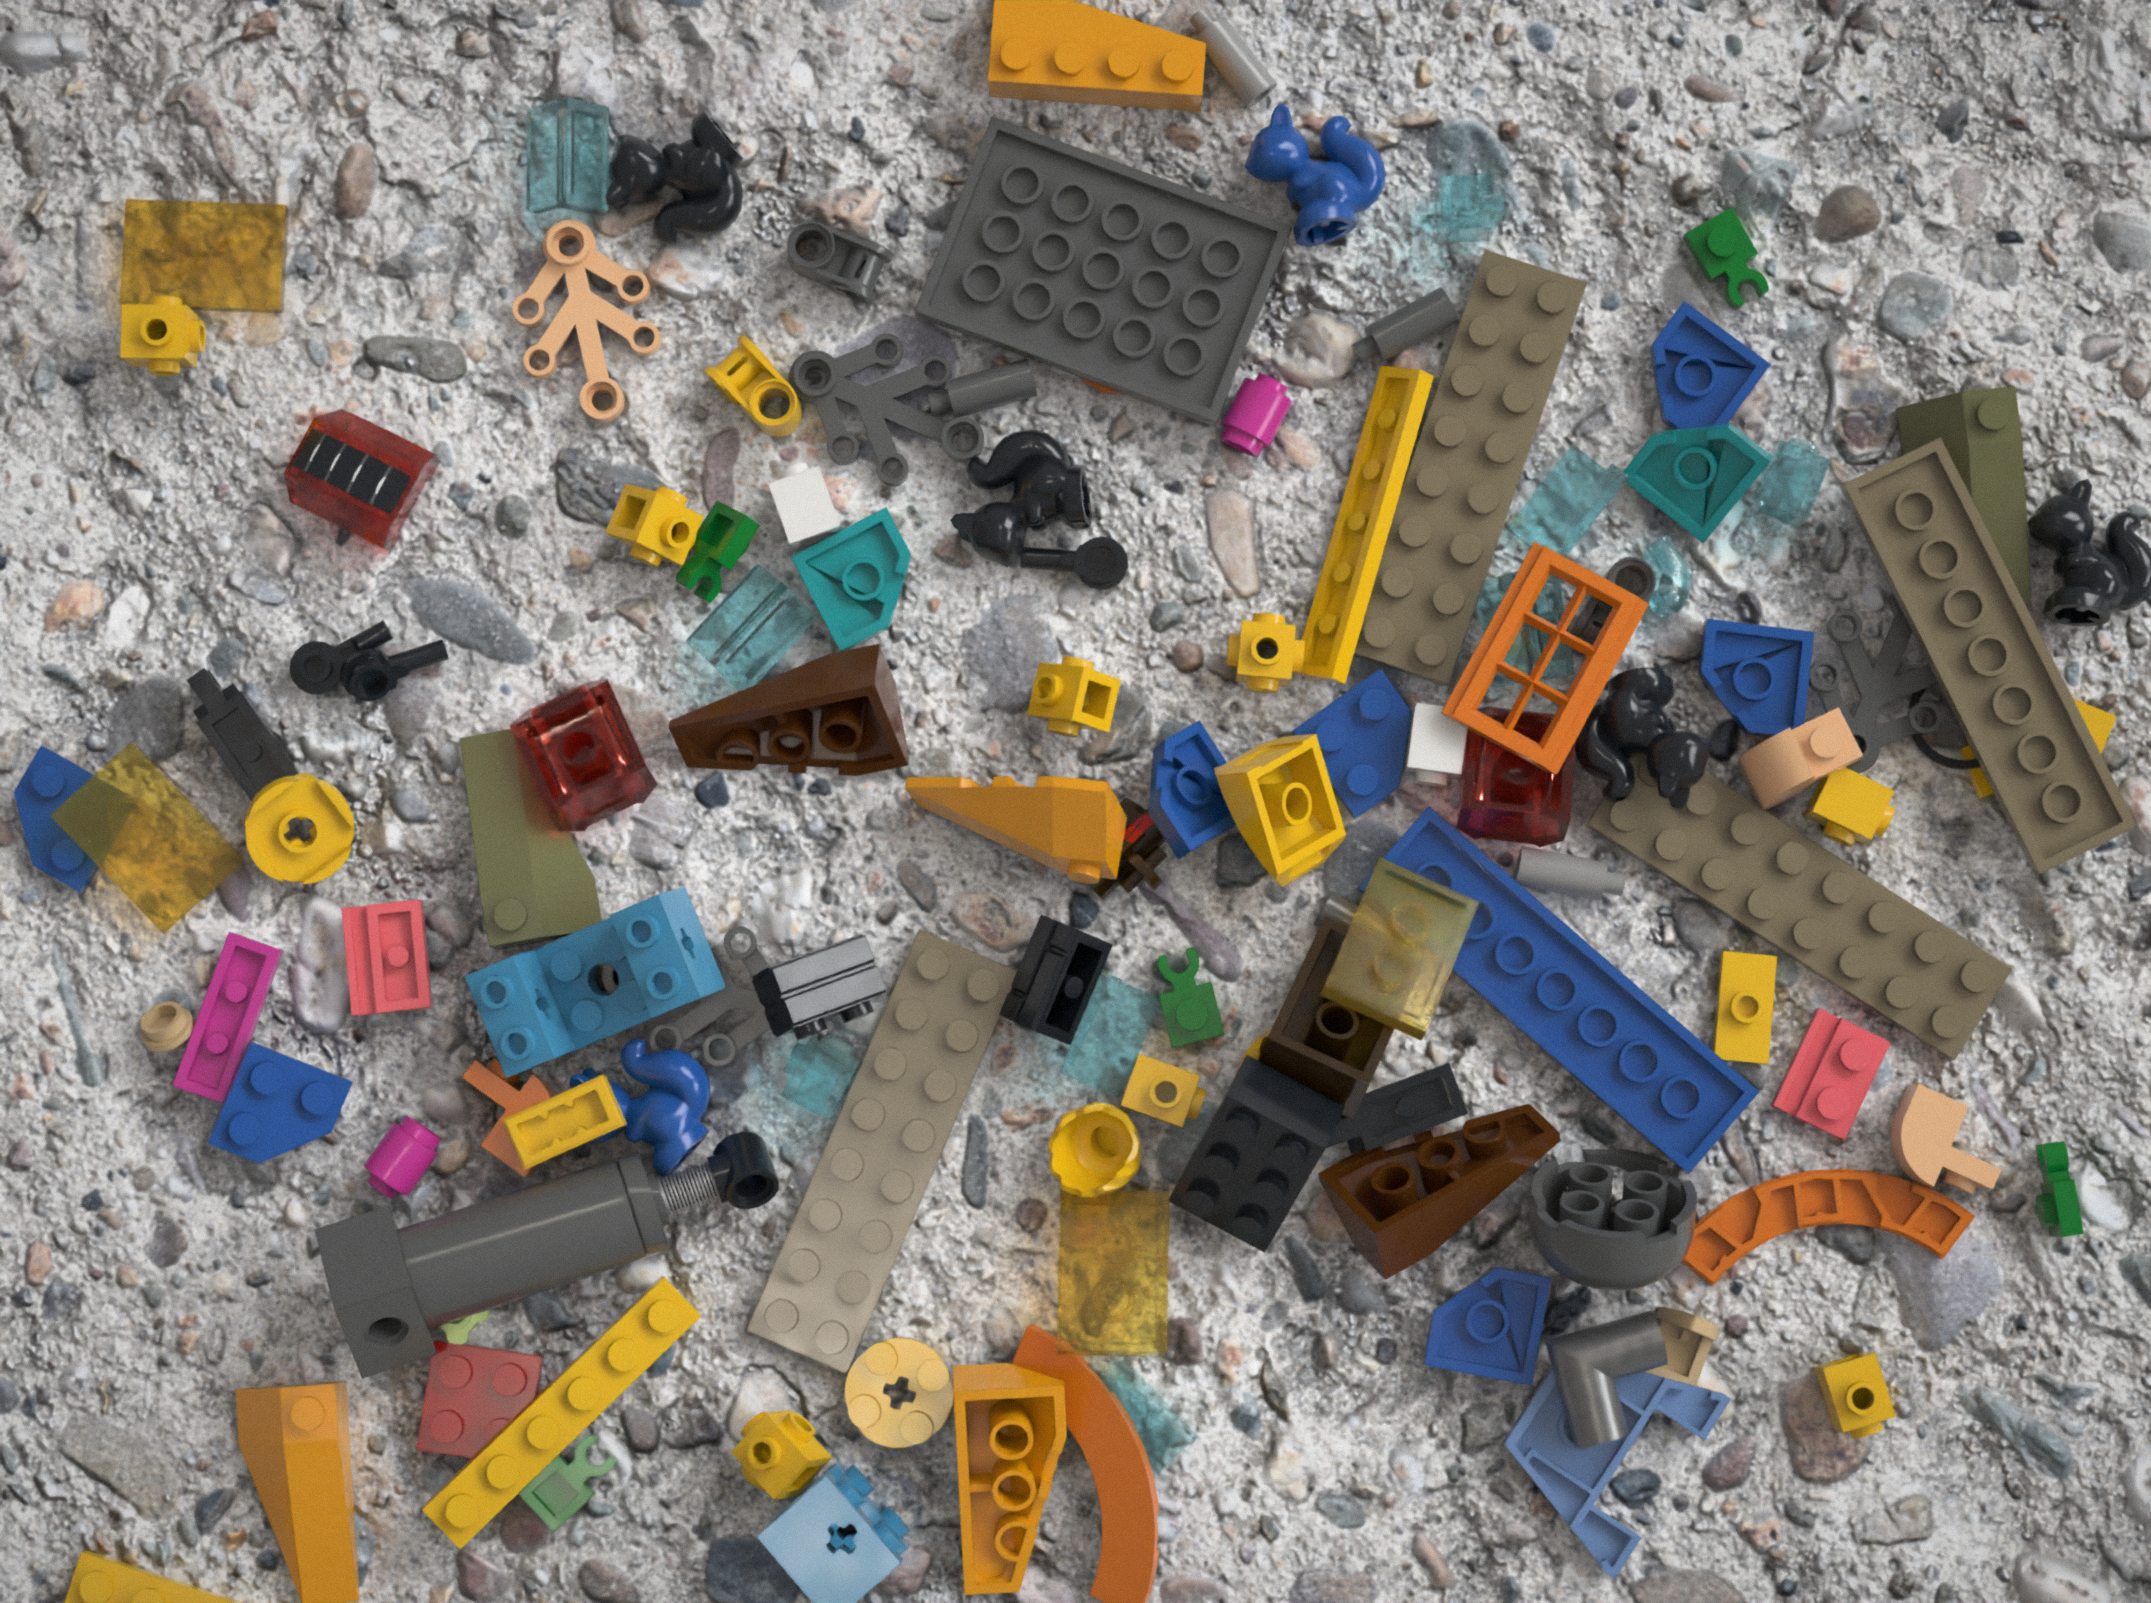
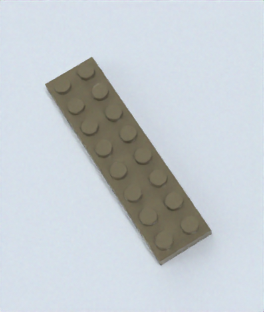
M1484 251L1398 499L1353 656L1449 687L1587 282L1495 252Z
M1941 437L1844 483L1840 489L2034 874L2039 875L2136 828L2137 825Z
M1631 753L1628 759L1632 763L1635 775L1633 791L1626 799L1618 802H1612L1603 797L1586 823V827L1950 1061L1957 1058L2012 968L1766 810H1762L1761 807L1704 772L1702 778L1695 785L1690 787L1686 806L1681 810L1672 807L1668 798L1665 799L1659 796L1658 785L1653 782L1648 772L1646 754Z
M919 929L746 1331L843 1373H848L1001 1017L999 1013L1007 994L1011 992V985L1017 970Z

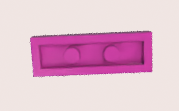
M232 932L228 933L172 1086L220 1103L223 1102L247 1043L253 1037L284 950Z

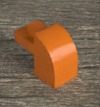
M493 1058L489 1065L483 1061L474 1060L462 1078L506 1109L480 1146L523 1177L531 1178L541 1164L527 1170L523 1169L502 1119L556 1095L550 1085L539 1075L532 1074L520 1089L515 1085L520 1076L516 1074L506 1078L497 1059Z

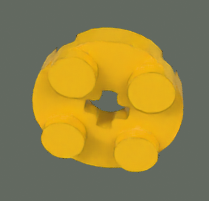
M306 772L298 773L294 776L276 779L267 784L255 795L244 816L245 841L252 860L266 875L282 882L283 879L290 882L301 881V884L322 881L341 868L348 859L352 848L354 818L347 800L332 784L316 778L313 774ZM295 817L299 820L310 819L313 822L309 827L312 837L305 842L298 836L289 840L285 836L290 829L288 822Z
M896 1337L872 1345L857 1357L846 1378L844 1397L849 1418L866 1438L881 1446L906 1448L924 1443L943 1427L952 1410L954 1402L953 1381L947 1365L936 1350L915 1339ZM899 1377H904L909 1380L908 1389L915 1392V1399L913 1403L904 1401L900 1409L890 1406L891 1397L884 1394V1387L886 1383L890 1385L896 1384Z

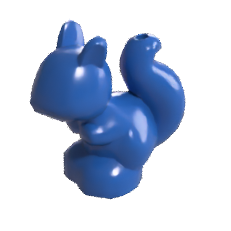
M1281 103L1275 107L1269 126L1261 129L1252 140L1244 167L1253 177L1264 182L1288 183L1286 188L1288 200L1291 203H1299L1302 208L1293 227L1296 244L1310 247L1335 241L1347 235L1357 226L1355 214L1368 209L1378 200L1385 188L1386 173L1384 162L1377 149L1368 141L1346 134L1351 124L1343 116L1329 118L1322 125L1320 131L1321 146L1330 161L1309 159L1307 143L1299 130L1293 126L1289 108Z
M640 1038L632 1039L622 1049L621 1063L625 1071L632 1078L650 1087L643 1094L632 1098L625 1088L608 1080L627 1125L587 1144L604 1143L617 1137L625 1130L624 1136L628 1141L633 1143L644 1141L654 1147L651 1156L652 1167L664 1178L676 1170L709 1133V1130L701 1122V1118L709 1103L710 1081L705 1069L689 1054L675 1049L659 1050L647 1054L645 1052V1041ZM592 1068L584 1069L582 1074L571 1076L570 1086L574 1088L599 1075Z

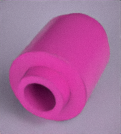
M1261 373L1258 374L1256 380L1244 378L1221 423L1225 429L1220 439L1236 450L1258 458L1263 447H1270L1292 404V401L1284 395L1287 387L1276 379Z
M406 1115L399 1125L393 1123L363 1165L371 1172L366 1181L391 1199H394L398 1192L409 1196L439 1153L435 1149L442 1139L426 1126Z

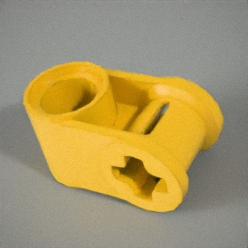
M741 335L737 339L738 347L716 367L709 365L704 370V373L722 394L735 406L738 405L763 432L774 437L788 436L801 423L803 415L801 403L792 386L775 370V367L745 335ZM781 397L790 401L789 410L780 418L770 419L762 413L764 405L772 398Z

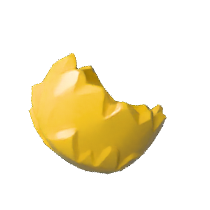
M1093 1102L1061 1115V1121L1054 1129L1048 1143L1050 1173L1060 1181V1187L1063 1190L1080 1197H1098L1119 1190L1133 1178L1141 1165L1142 1143L1135 1125L1126 1112L1106 1103Z

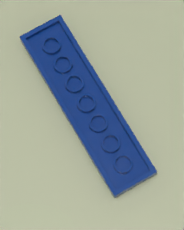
M1430 806L1424 810L1357 887V890L1685 1174H1689L1759 1093L1754 1086Z

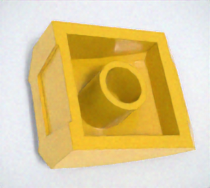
M1316 734L1284 736L1257 744L1253 749L1222 766L1214 768L1223 798L1234 822L1262 866L1282 888L1323 864L1345 839V828Z

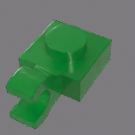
M716 501L697 531L696 541L692 548L695 550V553L680 568L675 581L692 590L698 579L701 578V583L696 588L694 595L708 603L712 602L721 589V567L732 570L738 559L748 549L750 541L760 525L743 513Z

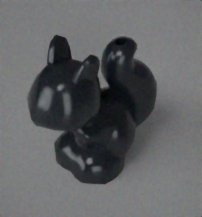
M702 111L692 120V139L681 144L675 142L667 144L660 153L654 146L641 138L629 134L619 136L609 160L608 175L612 183L607 189L605 196L609 206L621 209L630 201L647 200L656 195L665 185L674 188L683 196V199L666 204L660 209L654 219V234L663 244L671 245L676 243L677 231L679 230L698 237H710L719 234L735 222L741 212L743 189L735 167L744 158L719 124L705 111Z
M1038 430L1014 432L1004 437L997 444L988 463L976 457L971 459L967 466L969 480L979 488L994 490L1013 482L1014 488L1011 500L1009 502L988 503L978 508L974 513L955 514L950 520L953 527L958 530L961 539L971 543L973 549L981 557L1008 567L1016 562L1023 551L1026 532L1030 527L1033 532H1041L1047 529L1048 521L1061 517L1066 525L1075 531L1091 529V501L1084 466H1071L1067 452L1060 442L1045 432Z
M2088 479L2079 481L2071 491H2065L2062 495H2056L2044 501L2027 522L2030 535L2039 545L2060 554V557L2054 560L2052 567L2054 574L2062 577L2063 586L2059 590L2054 591L2045 600L2043 615L2052 622L2072 626H2096L2108 623L2112 611H2126L2135 608L2148 599L2151 594V548L2142 538L2134 533L2141 528V519L2137 514L2124 511L2116 514L2110 520L2105 531L2107 551L2098 548L2090 542L2094 531V516L2089 506L2092 484Z
M1641 667L1622 672L1610 679L1607 698L1593 707L1574 743V750L1580 765L1588 774L1608 781L1607 786L1602 790V794L1605 799L1612 802L1626 799L1634 789V769L1626 754H1646L1648 772L1653 782L1658 785L1659 796L1665 799L1668 798L1672 807L1681 810L1686 806L1689 799L1690 787L1695 785L1704 775L1712 744L1708 738L1698 734L1676 731L1677 728L1671 718H1667V715L1663 713L1662 708L1674 696V686L1672 678L1665 675L1662 669Z

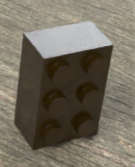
M1324 917L1270 1031L1258 1061L1344 1106L1342 1114L1354 1119L1424 961Z

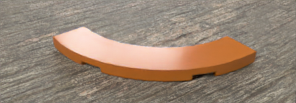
M1851 1169L1811 1170L1783 1175L1756 1184L1729 1197L1708 1211L1695 1222L1691 1246L1681 1263L1707 1284L1713 1286L1740 1258L1768 1240L1796 1229L1825 1224H1853L1881 1229L1901 1236L1921 1246L1938 1259H1943L1975 1218V1215L1944 1195L1926 1186L1899 1177L1873 1171Z
M1035 1324L1028 1325L1012 1364L1064 1381L1066 1426L1072 1432L1085 1455L1098 1492L1102 1522L1101 1553L1096 1577L1089 1595L1104 1603H1148L1159 1556V1548H1157V1514L1159 1513V1503L1154 1475L1143 1442L1134 1422L1114 1391L1110 1392L1099 1376L1089 1367L1090 1364L1056 1336Z

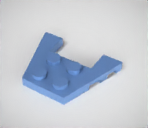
M1551 1366L1503 1440V1443L1607 1575L1615 1579L1641 1537L1594 1506L1597 1498L1654 1410H1659L1705 1440L1731 1398L1718 1391L1646 1372L1614 1379L1629 1435L1596 1446L1576 1448Z

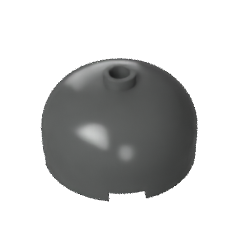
M1583 1149L1586 1162H1565L1559 1165L1551 1159L1538 1169L1531 1184L1529 1209L1531 1235L1545 1261L1555 1271L1569 1280L1583 1286L1602 1290L1637 1289L1666 1277L1686 1256L1694 1235L1697 1192L1691 1180L1682 1182L1667 1172L1668 1162L1632 1150ZM1605 1165L1617 1166L1629 1172L1623 1181L1622 1201L1615 1208L1611 1207L1613 1172ZM1568 1186V1192L1562 1196L1563 1191Z

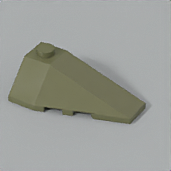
M2015 386L1964 391L1898 407L1896 409L1901 456L1941 437L2026 607H2032L2023 442Z
M512 728L460 738L479 891L489 947L503 950L557 940L601 922L602 915L595 877L544 787V783L515 730Z

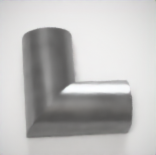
M1643 1312L1545 1340L1575 1447L1586 1448L1629 1435L1614 1379L1668 1364L1663 1338L1653 1312Z

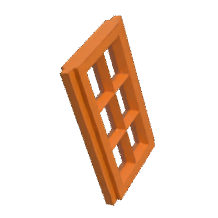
M1533 542L1441 714L1556 776L1649 603L1546 546L1543 547ZM1550 574L1577 587L1557 626L1530 612ZM1586 593L1613 607L1593 645L1566 631ZM1524 622L1551 636L1530 675L1504 662ZM1560 642L1586 655L1566 695L1539 681ZM1497 672L1524 686L1504 724L1477 710ZM1533 691L1560 705L1540 743L1513 730Z

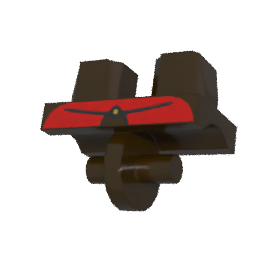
M1124 798L1120 802L1127 816V823L1117 879L1100 878L1098 883L1088 884L1102 900L1119 885L1129 894L1143 880L1154 890L1163 883L1153 870L1168 857L1160 848L1166 840L1149 816V808L1145 810L1129 798Z

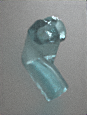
M1668 534L1646 548L1661 573L1659 589L1653 592L1648 601L1651 610L1660 617H1667L1672 611L1680 612L1687 604L1692 581V573L1689 566Z

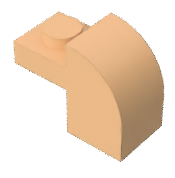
M1838 707L1792 730L1788 728L1761 742L1739 758L1738 766L1758 806L1762 810H1768L1810 790L1813 782L1861 760L1863 754Z
M1921 1084L1907 1086L1892 1122L1891 1146L1900 1168L1911 1180L1926 1187H1934L1939 1173L1942 1171L1946 1173L1942 1182L1962 1192L1973 1195L1976 1187L1979 1189H1993L2002 1169L1951 1147L1969 1106Z

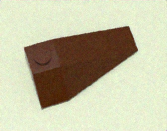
M880 644L827 654L669 722V730L688 768L751 771L757 764L788 765V773H806L807 766L839 768V775L859 776L908 766L909 763L897 687Z
M1525 1104L1467 1120L1463 1125V1130L1433 1138L1430 1130L1413 1135L1415 1143L1386 1151H1384L1383 1146L1365 1152L1364 1149L1319 1172L1318 1176L1356 1250L1386 1280L1436 1251L1560 1142L1561 1139L1560 1133L1530 1104Z

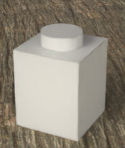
M807 463L792 465L777 472L778 480L768 483L793 552L814 545L842 530L819 466L809 469Z
M1415 703L1412 707L1403 772L1415 774V783L1446 787L1447 778L1456 780L1461 775L1467 728L1441 714L1444 706Z

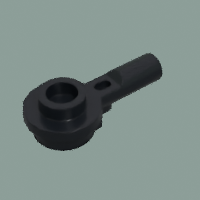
M1107 537L1092 538L1083 545H1080L1076 551L1023 547L1020 559L1021 568L1076 572L1085 585L1099 591L1110 590L1119 585L1126 577L1129 567L1128 556L1122 545L1114 539Z
M383 620L335 647L319 641L303 644L295 651L290 661L292 680L299 689L308 694L323 695L329 693L340 684V670L344 661L350 655L360 650L376 649L394 639L393 635Z
M442 639L392 656H388L380 650L365 649L350 655L344 661L340 670V677L348 693L362 701H375L385 696L389 690L395 689L398 683L397 679L407 676L411 671L448 660L449 658Z

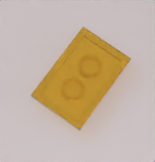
M126 199L120 305L149 304L150 297L172 296L181 298L182 305H187L192 310L283 313L289 208L283 204Z
M130 741L50 814L51 818L163 934L245 861V858L133 741Z
M1380 857L1320 995L1416 1039L1422 1040L1432 1020L1479 902Z
M1060 1190L1056 1355L1167 1356L1169 1192L1115 1191L1098 1197H1080L1065 1190Z

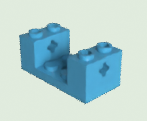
M686 887L648 898L609 915L610 918L537 949L508 957L465 976L506 1078L540 1066L727 988ZM602 963L611 965L618 973L619 984L612 994L600 990L595 982L596 969Z
M837 1462L774 1517L756 1536L812 1603H857L902 1563L903 1558L901 1555L910 1546L904 1538L910 1532L907 1525L890 1506L884 1511H881L868 1496L874 1490L873 1486L854 1464L846 1470L840 1462ZM851 1524L857 1530V1532L851 1531L844 1535L839 1527L845 1528Z

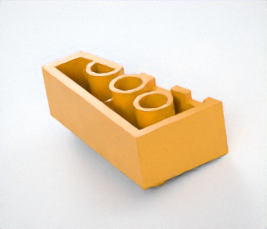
M994 0L988 72L989 97L1201 112L1206 43L1073 0Z

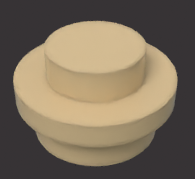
M176 1002L159 1003L143 1015L140 1022L142 1028L141 1039L151 1051H174L183 1046L192 1034L195 1025L194 1018L187 1009L180 1007Z

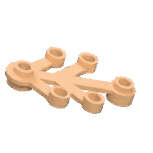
M562 220L552 225L546 232L543 239V252L547 261L527 292L519 295L514 300L512 313L517 322L523 327L534 328L539 326L546 317L544 303L564 275L569 296L539 342L526 350L523 356V364L527 372L536 379H546L552 376L557 368L556 355L576 327L588 381L581 389L580 404L590 419L606 423L613 421L622 413L625 398L619 385L609 378L597 321L628 340L632 350L640 356L646 357L655 354L661 346L662 339L654 324L647 321H637L591 292L586 270L616 286L621 299L630 305H639L648 299L650 284L646 276L637 270L628 271L596 250L595 236L587 225L577 220ZM569 239L577 240L580 243L579 251L573 256H565L561 253L562 244ZM638 279L643 282V289L638 295L629 296L624 292V286L629 280ZM527 302L538 304V313L531 319H525L520 316V309ZM643 330L651 331L654 334V341L648 347H639L635 344L636 335ZM538 353H545L550 359L548 366L543 370H535L531 367V360ZM601 393H608L613 396L612 406L604 411L597 410L594 407L595 398Z

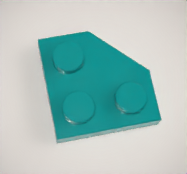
M1732 424L1655 431L1619 477L1704 543L1773 457Z
M887 507L796 553L791 556V559L841 652L850 650L889 630L912 555Z

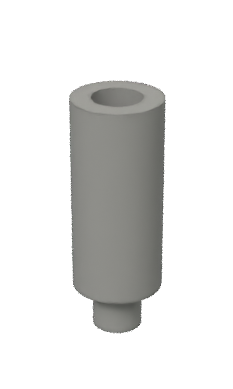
M1204 7L1189 19L1199 32L1195 40L1206 43V57L1246 108H1250L1260 102L1277 86L1275 80L1225 17L1216 20L1209 10Z
M1521 846L1514 880L1525 887L1600 901L1603 893L1622 896L1626 875L1608 872L1607 862Z

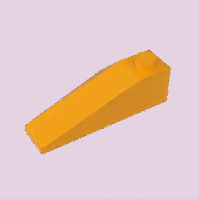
M1009 776L993 777L990 787H980L977 782L964 777H907L905 789L917 806L1063 874H1067V877L1073 881L1096 884L1100 878L1117 879L1127 816L1108 782L1058 776H1037L1036 787H1027L1015 783V780Z
M1010 1363L953 1366V1396L964 1595L1019 1592L1037 1536V1527L1045 1500H1048L1052 1487V1478L1059 1455L1062 1454L1067 1438L1064 1381Z
M346 1381L236 1389L238 1444L301 1602L346 1603L360 1601Z

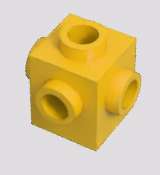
M153 296L149 298V304H121L120 358L132 367H147L148 374L157 376L180 375V367L197 368V353H203L205 349V325L203 320H198L197 313L187 305H182L181 298Z
M625 484L605 533L631 546L629 556L642 563L658 568L661 560L683 566L689 551L695 544L697 531L704 516L685 507L688 498L674 490L658 486L656 491Z
M1254 613L1252 621L1242 620L1239 634L1229 633L1226 666L1236 667L1235 682L1246 683V690L1262 693H1278L1279 686L1288 687L1292 678V672L1302 673L1305 640H1295L1296 625L1285 624V616L1270 613ZM1260 642H1272L1276 645L1277 654L1271 659L1261 658L1257 653L1256 646Z
M1063 656L1061 664L1039 662L1027 715L1047 721L1046 731L1058 735L1077 738L1079 729L1109 732L1121 680L1093 670V662L1076 657Z
M790 1410L770 1413L764 1411L754 1416L741 1431V1435L744 1438L731 1452L743 1465L741 1471L744 1477L755 1487L765 1490L773 1500L798 1496L832 1458L814 1438L815 1429L811 1423L802 1415Z

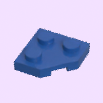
M1684 301L1650 347L1662 422L1673 430L1727 424L1771 364Z
M1706 619L1703 625L1698 675L1745 734L1772 737L1788 728L1792 730L1805 722L1814 632Z
M1380 668L1292 731L1293 735H1317L1333 791L1354 820L1400 787L1412 711Z
M1200 721L1167 738L1153 749L1148 814L1178 860L1236 826L1223 798L1214 768L1222 766L1227 762Z
M42 745L14 791L32 865L81 893L86 892L139 801L137 798Z
M249 1040L206 1142L256 1163H262L330 1134L353 1082Z
M1500 1267L1491 1269L1432 1310L1422 1364L1532 1386L1551 1277Z

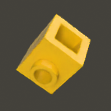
M1844 767L1820 779L1803 816L1825 826L1823 835L1842 845L1852 847L1855 841L1863 844L1872 840L1874 834L1879 837L1883 836L1895 813V808L1888 805L1895 791Z
M1138 1054L1120 1106L1182 1128L1186 1118L1196 1121L1207 1090L1197 1087L1201 1075Z
M1863 1351L1814 1366L1834 1430L1842 1433L1850 1431L1852 1439L1861 1438L1883 1431L1884 1428L1881 1421L1896 1417L1876 1353Z

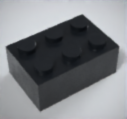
M1246 1055L1191 1154L1168 1201L1265 1253L1325 1151L1345 1107Z

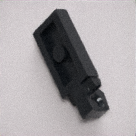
M205 668L186 680L203 703L193 711L199 720L196 722L251 801L263 787L272 781L300 773L245 693L239 691L235 684L232 683L223 689L211 671H207Z
M1443 1064L1365 1093L1354 1119L1343 1114L1341 1115L1326 1148L1347 1141L1351 1154L1363 1149L1365 1152L1468 1114L1450 1064Z

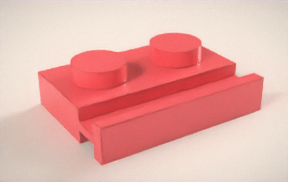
M417 899L341 908L351 1016L357 1017L433 1008L423 900Z
M1816 1008L1770 1106L1792 1115V1117L1839 1140H1845L1891 1042L1849 1021L1838 1018L1822 1008Z

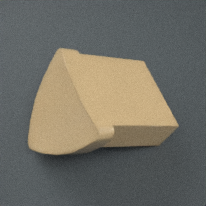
M1658 1307L1655 1318L1659 1319L1658 1326L1665 1345L1668 1364L1643 1372L1696 1386L1713 1340L1717 1342L1721 1330L1713 1323L1699 1316L1672 1308Z

